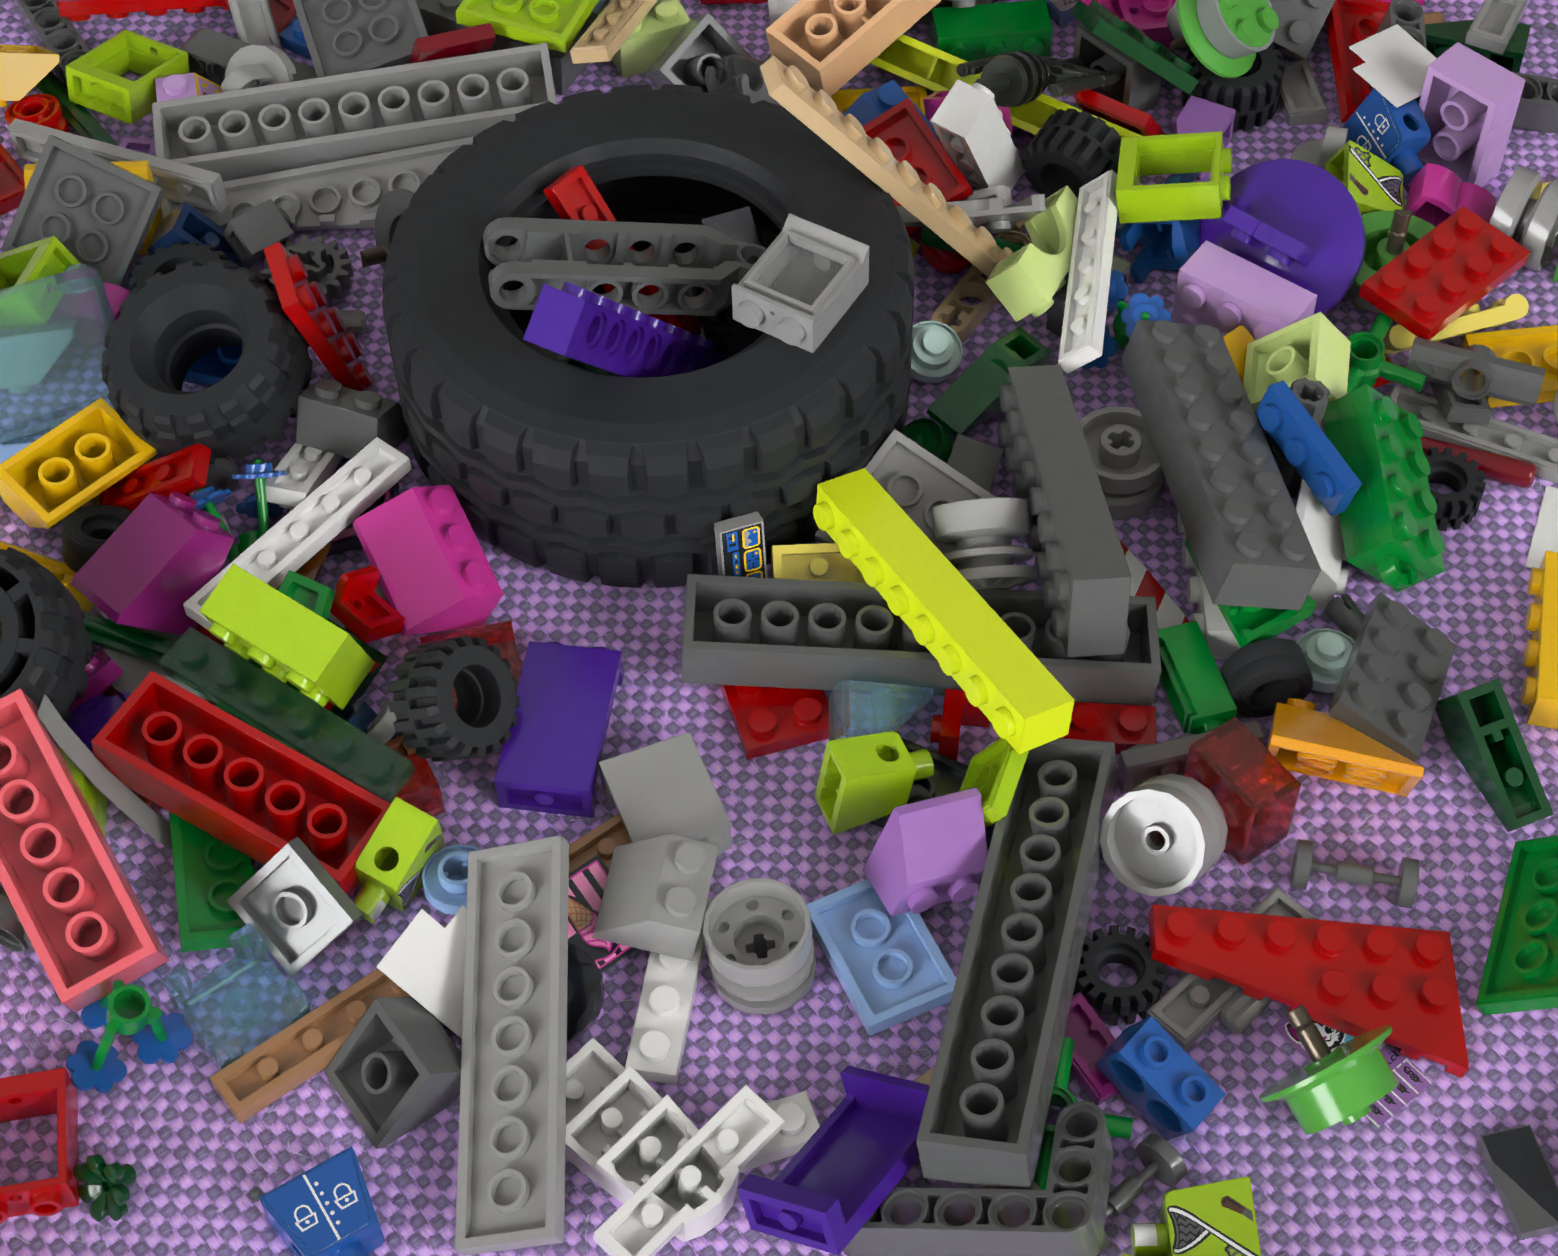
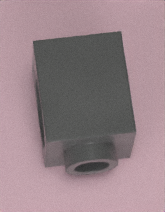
M269 199L229 220L223 236L245 269L266 258L264 248L278 241L286 248L285 240L291 239L294 232L288 214L282 208L278 209L272 199Z

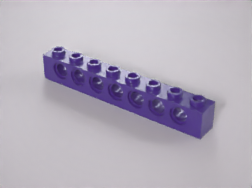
M565 281L561 290L546 284L543 285L523 340L563 356L624 377L648 378L683 374L711 366L726 359V356L712 351L715 344L713 341Z

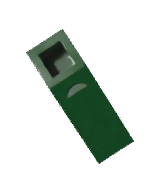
M1019 326L995 341L927 409L926 414L955 437L958 434L965 435L1001 411L1000 386L1007 385L1008 367L1046 365L1052 351Z

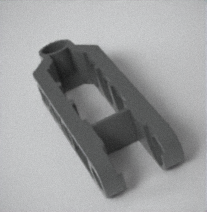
M504 217L490 222L485 227L483 233L485 255L491 263L496 265L494 269H490L488 275L491 299L501 308L510 310H534L544 284L561 290L565 281L595 293L593 289L600 284H612L615 288L611 292L598 295L644 314L715 316L732 304L731 286L738 284L754 265L748 263L747 259L751 256H756L759 259L766 251V248L763 246L734 240L709 225ZM502 236H513L518 239L511 246L504 247L495 243ZM594 239H601L607 242L603 248L598 250H591L585 247L589 241ZM638 241L651 243V246L644 251L637 252L630 249V246ZM688 242L695 245L687 253L674 251V248L681 243ZM511 280L520 281L524 284L515 291L501 288L505 282ZM776 280L770 286V289L775 290ZM647 285L660 287V290L653 295L646 296L638 293L641 288ZM691 287H702L705 289L702 294L696 297H688L683 294Z

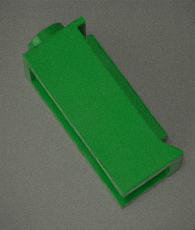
M1197 621L1158 629L1161 660L1159 680L1183 733L1197 735L1219 730L1225 725L1234 723L1237 707Z

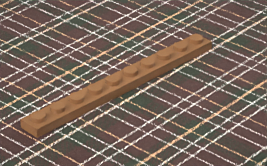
M619 813L569 845V873L596 855L601 858L609 870L614 848L631 843ZM376 969L210 1076L211 1083L236 1120L241 1124L325 1069L376 998L411 996L382 971Z

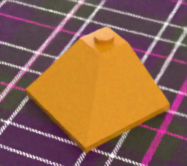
M1294 698L1287 699L1286 704L1277 702L1263 766L1407 797L1422 779L1424 767L1327 713L1315 711L1316 704Z

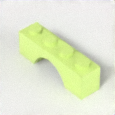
M1067 185L1045 198L1046 211L1025 220L1024 225L1029 233L1032 244H1027L999 261L985 282L1016 322L1029 314H1032L1033 317H1038L1046 312L1054 304L1053 295L1067 282L1064 277L1070 269L1078 204L1077 197Z

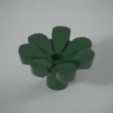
M94 1154L88 1156L86 1162L74 1166V1177L78 1181L85 1183L78 1187L80 1198L83 1202L94 1201L90 1207V1215L95 1221L101 1222L107 1215H110L114 1221H118L127 1214L128 1207L126 1202L130 1200V1191L127 1186L134 1183L137 1179L136 1172L130 1164L120 1165L118 1162L107 1165L102 1155Z

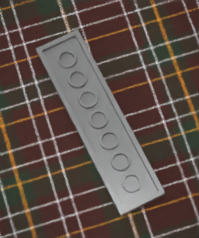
M561 835L468 852L455 1250L464 1256L564 1242L569 843Z

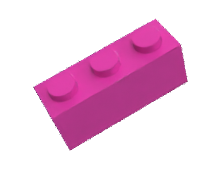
M449 484L410 488L356 518L352 524L370 564L380 570L378 582L388 603L405 617L401 630L403 636L482 626L503 596L499 583L455 491Z

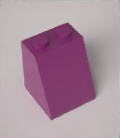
M171 492L169 497L150 493L74 575L71 585L116 624L193 637L198 623L186 615L183 603L221 572L235 538L219 526L221 523L219 518L196 508L197 501L178 492Z

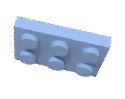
M868 879L806 904L810 912L812 932L869 1036L951 1002L956 977L919 913L910 911L891 917Z

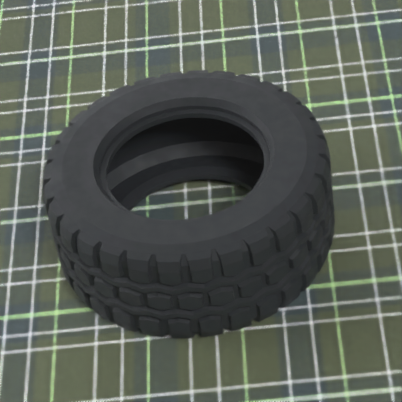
M650 84L612 87L611 93L604 94L597 89L562 97L563 103L554 104L548 101L515 114L514 122L502 120L473 137V145H462L438 165L437 174L429 175L419 186L410 200L409 208L404 210L397 223L383 273L382 307L404 423L415 459L424 475L430 481L431 486L449 484L454 489L473 531L493 546L500 544L506 554L536 568L547 563L550 573L588 582L596 575L601 577L602 585L641 588L646 580H653L656 588L687 586V574L719 576L714 523L758 511L763 519L767 565L771 564L772 545H795L798 542L810 544L815 541V534L819 530L813 515V507L816 505L817 485L865 468L894 429L899 432L903 430L907 418L911 382L915 269L909 236L891 195L881 189L800 120H797L784 107L764 100L751 103L750 96L720 89H713L709 93L701 92V87L664 84L659 90H653ZM582 164L617 222L691 224L701 219L750 206L751 214L756 216L761 227L762 237L759 241L760 245L767 249L783 230L790 213L869 245V283L814 353L795 345H789L781 339L764 333L739 353L699 370L671 376L648 378L612 376L571 365L554 357L538 345L523 340L534 310L501 308L491 299L488 275L490 269H494L496 265L491 263L485 255L483 233L485 227L498 218L560 219L543 190L571 167ZM502 236L495 243L504 247L511 246L518 239L513 236ZM638 241L632 244L633 249L637 252L644 251L651 246V243L647 241ZM677 245L674 251L681 253L680 247ZM797 246V255L777 278L775 291L812 305L843 265L836 262L829 272H821L814 264V253ZM511 280L505 282L501 288L515 291L524 284L520 281ZM601 284L593 289L595 293L606 294Z

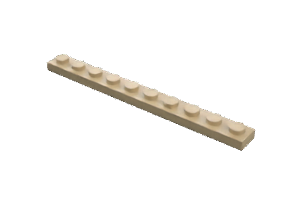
M774 55L760 66L768 93L774 100L881 189L889 193L893 199L987 277L990 276L999 261L1013 254L1008 247L1001 249L997 246L994 238L986 228L980 226L977 229L959 205L956 204L951 207L946 202L941 191L933 183L924 184L915 169L907 161L898 162L893 157L888 146L880 138L871 139L866 134L861 123L852 114L849 113L844 116L838 111L835 102L824 90L820 89L816 92L811 88L803 73L796 66L790 65L787 67Z

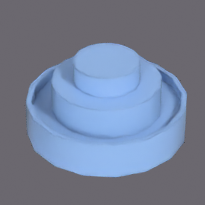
M457 844L444 847L430 857L424 865L422 882L425 897L434 908L445 914L455 915L462 905L467 908L468 852L480 849L474 846Z

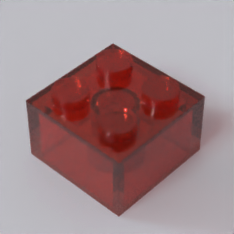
M1236 717L1190 744L1184 776L1195 779L1211 790L1222 806L1228 827L1224 853L1231 854L1243 866L1287 838L1301 783Z

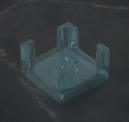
M251 923L243 926L229 937L236 957L194 984L184 966L177 968L162 978L174 1009L183 1016L184 1023L219 1070L311 1012L304 991L292 976L286 980L270 960L264 940Z

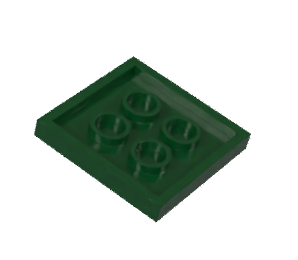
M1078 0L1070 12L1092 33L1189 95L1199 82L1189 73L1193 66L1184 61L1173 50L1157 40L1156 42L1153 41L1152 38L1128 21L1124 20L1123 22L1111 10L1097 1L1092 0L1090 5H1087Z

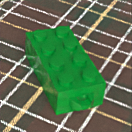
M1367 384L1328 403L1323 416L1326 437L1362 483L1346 511L1339 513L1346 561L1397 592L1445 572L1442 557L1445 546L1437 530L1435 519L1437 503L1430 492L1427 476L1430 474V465L1423 454L1421 443L1423 428L1417 416L1413 413H1408L1396 405L1390 397L1383 396Z

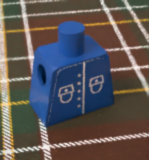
M1373 88L1343 125V128H1348L1346 143L1351 140L1400 170L1404 183H1411V180L1424 167L1417 155L1431 140V131L1416 98L1396 108Z
M352 1146L259 1197L271 1226L296 1256H369L368 1253L377 1249L385 1242L356 1153Z

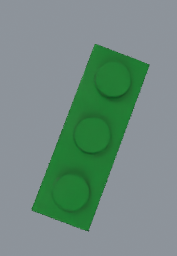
M1046 0L979 4L968 8H932V47L967 62L1021 50L1041 57H1050L1053 28Z

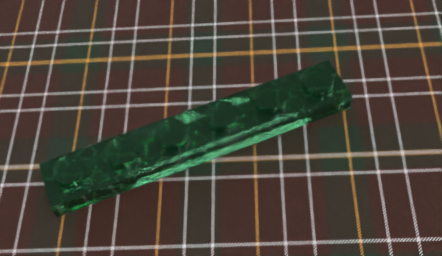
M192 627L181 636L159 661L165 672L257 729L389 803L416 771L413 762Z

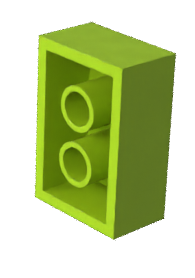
M234 563L199 610L212 623L208 631L223 641L227 649L246 661L250 658L262 665L261 669L279 682L286 684L289 681L300 689L299 692L322 708H324L327 702H330L343 710L375 664L349 633Z

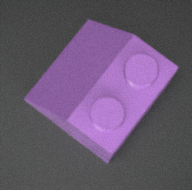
M977 788L894 807L862 869L891 917L910 911L921 913L933 905L951 900L953 902H961L971 897L977 891L988 855L982 798Z

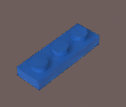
M1285 381L1269 385L1254 413L1259 419L1261 426L1271 435L1285 454L1287 461L1295 467L1311 489L1313 496L1321 502L1330 516L1346 511L1360 488L1361 481Z

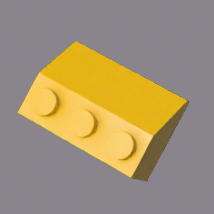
M101 397L0 464V495L2 501L29 527L49 529L156 456L157 451L140 439L125 424L118 413Z

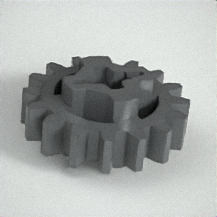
M302 235L300 243L296 244L290 239L285 240L287 247L285 250L290 256L297 254L301 259L308 274V278H306L308 282L316 281L319 284L327 300L326 307H330L329 299L332 297L342 300L344 298L342 289H351L350 278L354 277L351 260L346 248L339 249L338 241L336 240L325 244L324 238L321 235L314 242L309 241L306 235ZM264 258L265 269L261 270V274L267 277L275 286L267 258Z

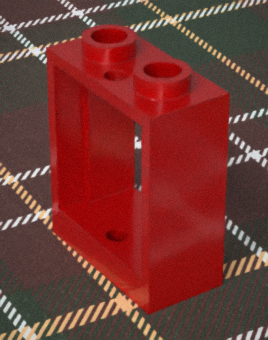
M65 1067L0 1078V1123L57 1113L58 1177L0 1187V1224L9 1217L27 1214L50 1216L59 1213L63 1208L79 1206V1181L73 1175L74 1166L79 1164L78 1092L72 1085L71 1078Z

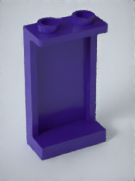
M529 641L516 691V696L520 697V707L515 708V714L518 716L516 727H509L511 737L506 743H503L494 779L499 807L589 818L594 817L597 804L595 783L599 762L602 756L617 685H622L624 678L621 651L609 650L605 647L588 648L563 645L559 642L542 643Z
M846 1066L840 1073L846 1092L845 1098L778 1176L771 1180L749 1173L737 1187L750 1229L840 1255L919 1158L916 1139L930 1085Z

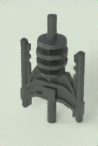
M1025 50L1006 52L1002 55L961 63L957 66V73L961 77L982 73L981 78L977 79L975 83L988 88L995 96L994 101L996 105L1001 107L1025 105L1037 99L1046 88L1052 97L1057 98L1097 87L1113 85L1120 79V74L1117 70L1105 72L1084 67L1083 61L1079 57L1067 59L1049 56L1041 57Z

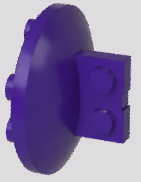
M1268 160L1249 166L1230 178L1231 197L1229 201H1223L1222 218L1200 219V246L1207 240L1317 294L1314 314L1320 311L1326 314L1332 310L1353 286L1361 269L1365 253L1366 239L1363 218L1349 190L1328 171L1312 163L1300 160Z

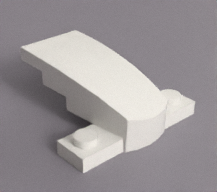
M594 1038L589 1040L566 1062L565 1158L623 1203L594 1232L593 1240L609 1256H655L673 1237L686 1242L703 1236L721 1223L733 1205L737 1191L739 1171L784 1125L785 1120L745 1085L699 1130L668 1095L662 1098L631 1065L625 1069Z

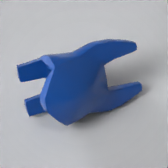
M1198 173L1170 174L1164 184L1194 182ZM1117 216L1115 237L1119 239L1123 251H1131L1136 243L1144 245L1130 269L1135 283H1143L1152 269L1179 271L1200 247V219L1120 224L1119 216Z

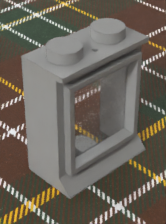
M789 213L781 233L738 284L731 286L733 320L742 323L746 327L755 328L781 339L789 345H795L814 353L868 285L870 246Z

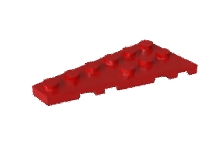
M1152 905L1148 914L1151 959L1208 981L1214 978L1221 979L1244 988L1243 994L1261 1001L1265 996L1289 1005L1288 1011L1304 1004L1312 1021L1354 1037L1389 1024L1393 1031L1384 1042L1398 1047V1054L1416 1061L1420 1056L1445 1065V1072L1461 1078L1469 1070L1449 932Z

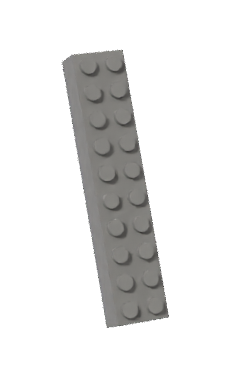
M542 43L152 103L155 153L157 157L220 173L224 182L476 136L502 120L514 122L515 114L548 101L557 104L548 44Z

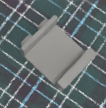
M690 732L599 762L602 790L607 802L615 803L631 843L673 834L719 845L717 857L724 851L732 849L731 822Z

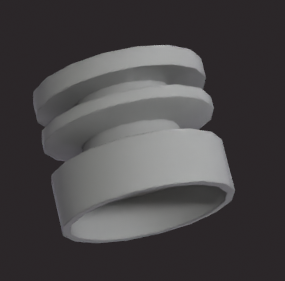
M980 498L946 503L932 509L934 540L944 544L955 545L956 550L944 553L943 555L957 568L975 590H1010L1016 586L1032 583L1036 580L1033 567L1013 565L1014 563L1027 561L1034 557L1031 548L1011 545V540L1031 533L1029 502L1026 499Z
M749 878L727 886L712 899L704 915L703 935L709 955L713 982L719 995L735 1009L753 1015L775 1014L793 1007L808 994L816 977V954L812 938L810 912L799 893L788 884L770 878Z

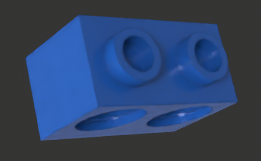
M1152 1016L1125 1028L1094 1063L1167 1141L1194 1131L1225 1096L1224 1091Z

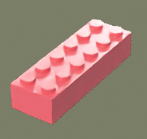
M20 688L0 699V882L61 1003L78 1012L110 992L114 981L122 980L126 985L165 964L169 959L62 753L37 716L38 707Z

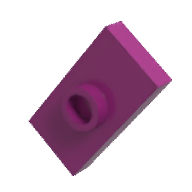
M1079 992L1072 997L1064 1035L1075 1040L1070 1071L1094 1104L1099 1106L1120 1093L1094 1065L1095 1061L1113 1043L1115 1038L1082 993Z

